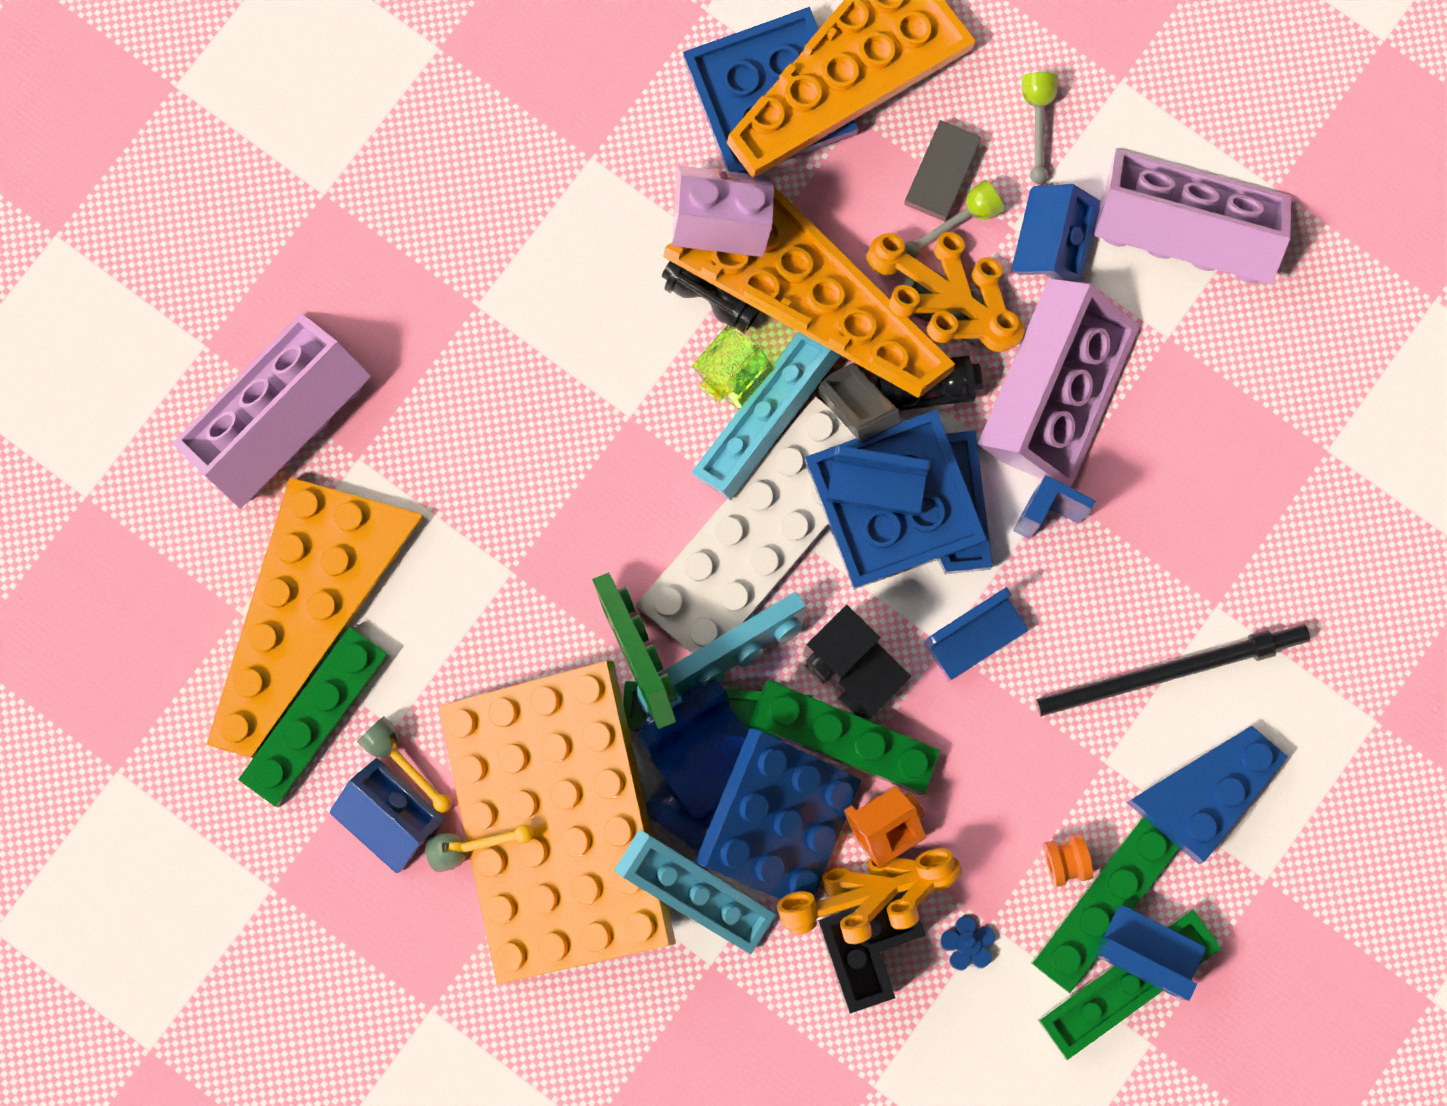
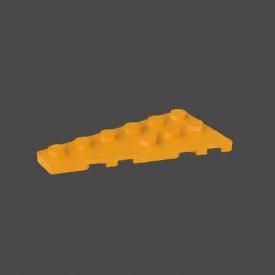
M844 0L809 40L792 64L790 63L780 74L779 80L767 94L756 102L728 136L727 144L754 179L973 49L976 41L945 0Z
M775 186L772 228L764 257L672 246V243L665 247L663 257L918 398L949 376L955 366V363L908 317H900L894 314L889 308L890 299Z
M289 477L206 745L254 758L287 713V709L303 686H306L313 677L315 669L329 650H332L373 592V587L389 565H392L399 555L400 549L408 537L425 518L423 514Z

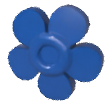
M968 916L959 918L955 923L956 932L947 930L942 934L940 940L941 947L946 951H955L949 959L952 968L964 971L969 966L971 960L974 967L983 969L992 960L991 953L985 948L990 947L994 943V932L991 928L984 926L974 933L976 929L974 919Z

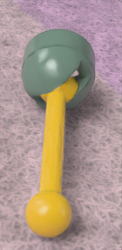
M385 716L380 718L358 739L357 743L372 756L380 758L390 756L433 800V807L437 812L444 813L451 808L452 801L450 797L446 794H439L397 750L399 743L398 732Z
M522 824L513 832L465 842L455 833L444 832L431 835L426 842V857L429 865L436 872L453 870L463 863L468 851L513 841L526 844L533 839L534 832L529 825Z

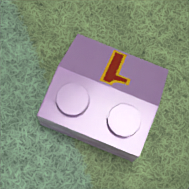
M678 165L672 246L764 257L773 219L774 186L769 176L759 175L753 179L750 174Z

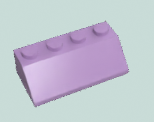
M1116 148L1097 214L1094 236L1103 238L1105 242L1113 246L1123 247L1128 245L1146 250L1157 258L1168 259L1172 257L1190 262L1196 268L1204 271L1219 270L1233 274L1240 280L1248 283L1262 282L1272 285L1291 238V195Z
M1048 279L977 445L1004 464L1039 479H1043L1047 475L1072 488L1140 325L1091 284Z
M300 313L172 444L210 482L241 509L248 501L255 499L262 493L265 484L281 468L286 467L295 459L298 450L313 435L320 433L326 428L330 418L346 402L354 399L360 393L363 384L371 376L337 340L304 314Z

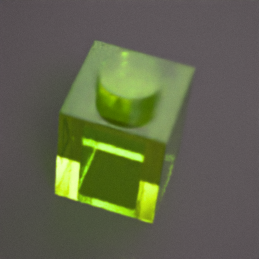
M728 324L691 365L702 379L699 388L710 399L718 404L724 399L737 409L741 408L775 369L758 344Z

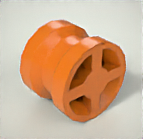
M1082 834L1072 835L1067 842L1058 843L1055 840L1043 842L1047 869L1055 888L1065 886L1068 880L1075 878L1081 881L1093 879L1092 862Z

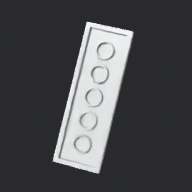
M817 397L810 402L765 454L731 500L727 499L636 603L635 606L639 611L690 654L744 623L829 525L806 466L805 457L856 439V437L827 405Z

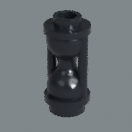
M671 261L667 263L661 277L666 280L665 291L670 294L674 292L678 296L688 299L696 297L706 299L711 305L714 316L720 322L726 324V329L731 332L737 329L745 334L760 313V310Z
M969 355L950 358L955 363L952 373L919 398L877 375L878 389L898 411L975 401L976 391L983 390V378L980 364H972ZM929 393H940L943 395L938 397L924 398Z

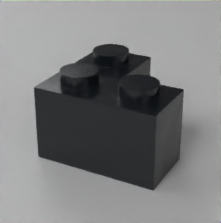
M846 604L806 644L803 655L807 659L805 660L806 664L804 667L822 685L829 680L842 693L837 699L849 713L858 717L863 714L870 720L912 676L878 643L881 637Z
M908 890L899 892L870 922L873 934L862 943L849 944L845 942L840 927L841 920L853 914L859 906L816 920L845 1008L849 1014L896 998L880 951L926 936L920 918L914 926L906 929H895L890 924L887 913L888 905L895 900L901 899Z

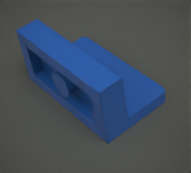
M1075 184L1033 186L1028 196L1012 271L1018 275L1045 274L1055 280L1082 283L1100 200Z
M836 446L826 501L920 516L926 476L929 472L931 461Z
M1045 475L1034 489L1013 531L1030 539L1041 526L1049 509L1079 524L1091 512L1096 501Z
M1007 587L933 633L924 642L949 682L1029 631L1009 601L1012 594Z
M377 757L348 781L329 811L340 824L395 873H399L405 868L415 852L431 835H434L446 820Z
M1121 905L1117 907L1094 956L1180 1000L1190 1001L1197 986V983L1192 981V978L1205 953V948L1142 914Z

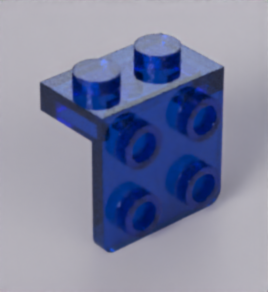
M717 678L706 685L704 682H699L690 687L681 696L682 702L672 708L676 720L675 723L658 729L652 715H650L642 723L641 727L643 729L637 732L642 750L689 814L697 820L704 819L717 809L748 734V730L730 708L727 692Z

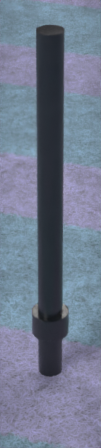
M1305 624L1270 633L1268 629L1249 634L1248 640L1037 698L1035 699L1036 707L1040 717L1246 659L1264 660L1275 657L1276 651L1310 642V634Z

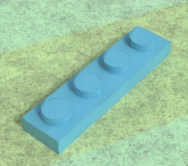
M798 332L691 473L698 481L731 500L840 357V354Z
M796 591L658 673L659 676L668 673L677 694L678 700L670 703L672 711L676 710L684 702L686 696L699 688L702 691H706L717 685L723 679L724 673L737 665L746 667L755 662L763 654L764 649L777 641L781 644L786 643L797 636L802 630V626H804L806 605ZM637 686V705L646 718L650 719L652 715Z
M639 829L613 870L627 881L750 955L776 916L775 913L641 829Z

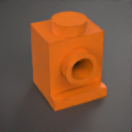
M897 786L873 799L858 810H855L852 805L844 810L855 841L879 868L926 839L920 819L925 816L921 805L912 793L909 792L904 795Z

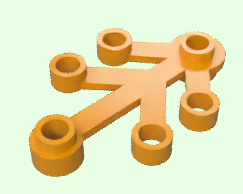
M953 232L941 234L934 247V254L942 263L946 279L907 254L904 241L898 235L884 233L872 241L866 255L867 263L872 270L882 275L895 274L900 270L934 293L919 294L911 286L900 285L894 289L889 300L890 310L900 317H909L913 313H934L927 326V333L932 340L938 343H947L952 339L980 338L987 348L996 352L1008 351L1021 342L1025 328L1021 319L1015 313L1005 308L998 285L1003 270L998 261L989 257L981 258L976 263L971 274L973 282L981 288L984 306L971 295L960 259L965 243L958 234ZM900 299L908 301L909 304L903 303ZM949 312H962L972 320L957 321L956 317ZM937 324L945 326L948 330L940 328Z
M943 848L928 850L920 854L916 860L894 858L880 868L870 858L867 862L869 874L850 872L842 867L825 872L822 876V881L826 894L830 896L829 898L815 901L812 893L806 891L794 892L780 899L777 909L782 925L788 928L790 933L800 935L812 931L817 925V918L860 905L853 914L841 920L840 927L845 942L849 944L862 943L873 934L870 922L899 892L908 890L901 899L895 900L888 905L887 913L890 924L895 929H906L914 926L919 921L917 907L932 891L948 889L960 877L962 873L960 862L953 857L950 850Z

